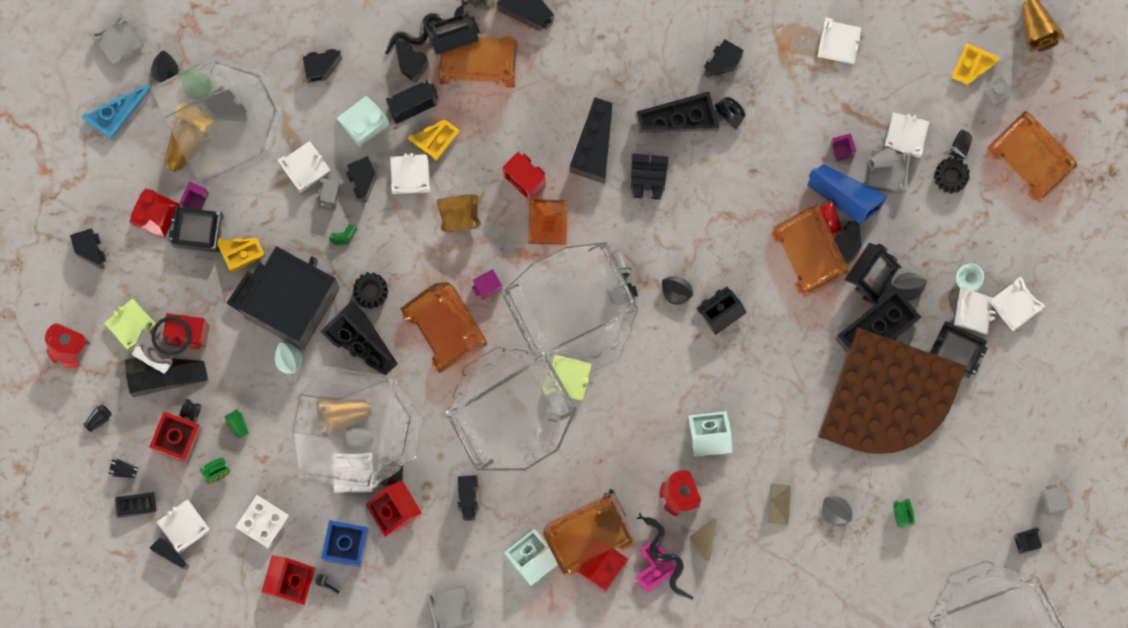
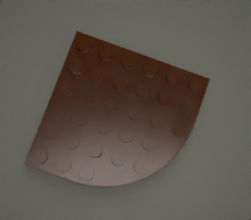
M857 327L817 436L857 451L872 454L895 453L913 447L929 437L944 421L952 407L967 366Z

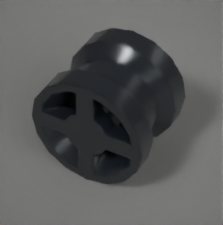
M186 399L181 407L179 416L183 418L188 417L190 421L195 422L202 405L199 403L194 404L190 399Z

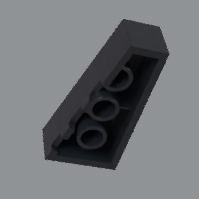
M709 91L639 110L635 113L640 133L718 131L720 128Z
M594 97L570 163L569 172L605 184L613 103Z

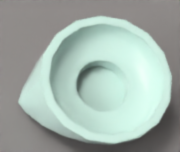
M973 263L961 266L956 274L958 286L960 288H973L974 292L980 290L984 281L983 270Z
M280 342L275 352L276 367L285 374L295 373L303 365V355L295 346Z

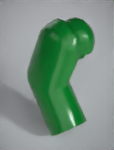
M348 224L344 232L332 233L329 240L334 245L347 244L357 228Z

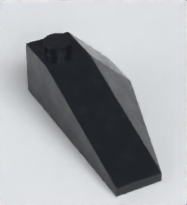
M352 300L320 331L333 345L338 348H345L350 351V355L353 357L357 355L365 360L367 365L384 375H387L398 364L366 314Z
M137 358L125 360V370L129 393L132 397H138L206 381L208 376L205 362L172 358V364L164 374Z

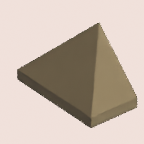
M771 484L769 523L788 524L791 485Z
M716 519L710 520L690 536V539L706 560H710Z

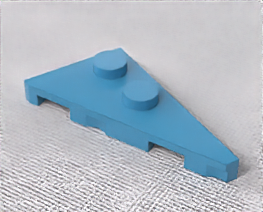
M149 84L140 86L135 89L136 91L126 96L122 95L110 101L109 104L98 107L97 110L89 114H84L82 119L112 140L151 90V86Z

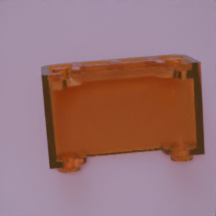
M503 36V38L478 37L479 41L441 53L440 84H449L452 79H454V82H458V80L496 82L499 85L501 81L506 83V87L515 88L518 42L512 36Z
M1024 111L987 148L992 158L995 160L997 158L999 160L1004 159L1029 185V196L1039 203L1077 168V162L1027 111Z
M817 204L773 227L772 237L775 242L782 244L797 275L795 286L799 294L802 293L806 297L846 278L848 268Z
M449 282L434 283L400 308L406 322L418 325L435 354L432 357V366L439 373L447 371L487 346L484 335L456 289Z
M615 493L606 495L551 521L545 526L542 533L563 575L566 573L570 575L580 570L579 566L583 562L615 547L622 550L628 549L634 542Z

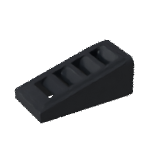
M154 492L119 496L114 499L117 518L157 511ZM145 498H148L150 508H146ZM139 499L141 500L142 509H138L137 500ZM129 501H133L134 510H130ZM122 502H125L126 511H122Z
M159 538L149 547L151 551L182 569L187 570L189 568V565L164 539Z

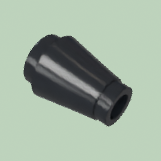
M103 404L96 406L83 425L88 431L92 432L109 421L112 413Z
M118 458L117 460L112 459L108 474L113 475V477L136 478L138 467Z

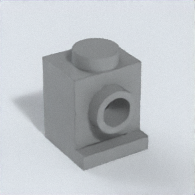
M321 178L320 183L323 187H319L317 198L320 199V207L325 209L336 208L341 184L339 181Z

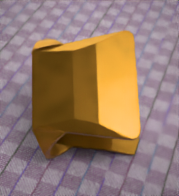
M467 194L437 199L436 203L442 219L441 231L453 232L476 229L481 226L478 218L479 196Z

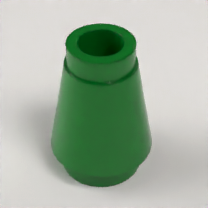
M238 409L224 416L226 419L225 423L239 439L249 434L242 412L240 413Z

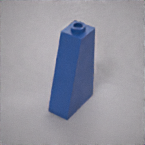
M824 164L817 169L814 168L809 174L810 179L807 186L826 200H832L834 206L860 225L880 211L887 198L885 194Z

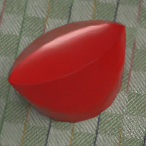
M832 200L817 208L818 221L827 234L841 230L839 217Z

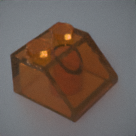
M530 199L528 244H567L568 200Z

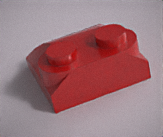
M145 188L136 202L129 223L165 239L172 224V213L176 212V206L180 207L181 204L156 193L154 190Z

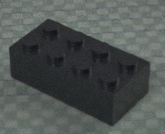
M896 288L838 334L835 340L846 353L849 351L857 327L897 340L918 323L921 316Z

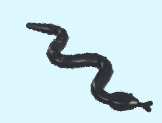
M461 1L462 6L456 9L454 17L464 13V5L468 4V2ZM438 13L427 14L421 22L420 37L415 38L403 31L397 32L389 40L385 54H389L398 38H403L415 45L424 43L428 39L425 25L429 26L431 20L440 22L446 20V18Z
M639 513L640 517H637V520L643 519L649 527L657 528L658 534L650 544V554L659 562H674L676 564V569L669 580L670 588L677 595L693 600V596L676 586V581L684 569L683 560L678 555L660 554L657 551L665 535L664 527L656 519L642 517L641 513Z

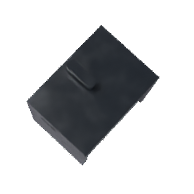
M276 246L239 310L245 319L304 351L340 287L335 277L316 268L318 260L313 256L310 257L309 263Z

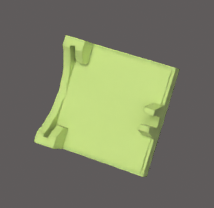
M133 298L123 307H118L119 310H115L114 315L104 323L129 352L134 348L141 330L145 329L152 333L156 324Z
M554 355L545 395L553 396V394L560 393L566 397L583 401L592 364Z

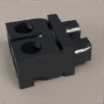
M632 154L631 189L633 198H643L644 190H651V199L661 200L662 193L665 191L668 156L652 155L651 168H648L649 155Z
M477 475L457 476L460 499L458 509L462 511L464 521L475 520V510H479V504L473 487L479 486Z

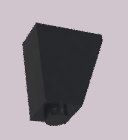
M499 0L497 2V9L500 12L538 31L543 28L547 29L553 24L554 14L543 0Z

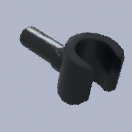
M318 574L315 580L316 584L338 595L340 591L326 583L328 577Z

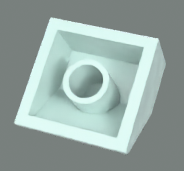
M367 96L336 118L359 147H362L390 125L388 118Z
M727 411L688 415L694 457L732 453V437Z
M535 529L504 552L530 586L561 563L550 545Z

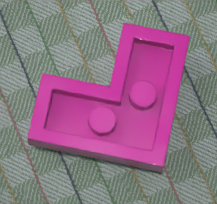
M652 541L639 550L651 566L636 576V579L647 593L669 578L676 569L674 562H659L650 554V544ZM659 544L657 548L658 553L667 554Z

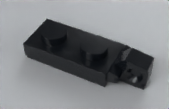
M259 263L255 271L253 269L249 272L247 271L228 299L227 305L241 313L239 308L265 265Z

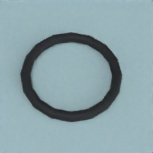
M175 316L159 320L151 333L155 349L167 356L182 353L191 341V330L188 324L183 319ZM175 320L180 322L187 331L185 345L175 352L162 350L155 340V333L158 327L166 321Z

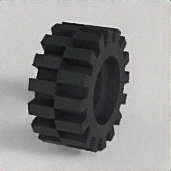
M948 157L947 160H942L935 170V184H938V188L940 190L943 189L945 193L947 191L950 194L958 193L965 188L970 178V170L967 169L968 165L963 164L962 159L960 161L957 160V157H954V159ZM948 169H955L959 173V179L956 182H949L945 178V172Z
M366 272L365 275L361 274L360 278L355 280L353 294L362 307L372 309V307L377 308L378 305L384 303L383 301L387 299L388 288L386 281L381 275H377L374 272L372 274ZM372 283L378 287V292L374 297L364 295L363 289L367 284Z

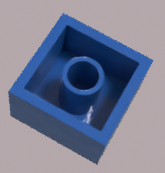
M329 520L321 559L326 562L362 568L369 533L368 527Z

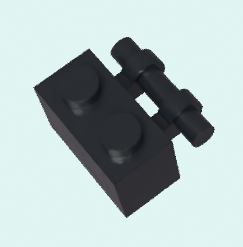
M728 286L722 290H717L714 296L708 300H703L702 304L696 308L715 335L747 313L741 301Z

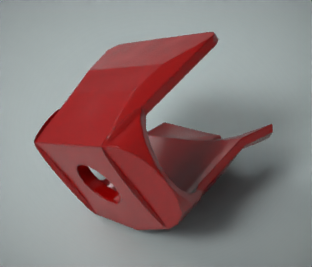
M58 323L52 324L47 329L44 339L47 344L46 352L49 358L54 363L61 361L64 368L79 366V359L76 357L82 351L85 343L90 345V342L83 334ZM66 334L70 336L68 344L63 345L59 342L61 335Z
M677 471L670 475L668 481L662 482L660 498L665 499L664 509L668 513L676 517L680 511L700 508L701 498L689 471ZM680 486H689L690 494L687 496L681 495L679 492Z

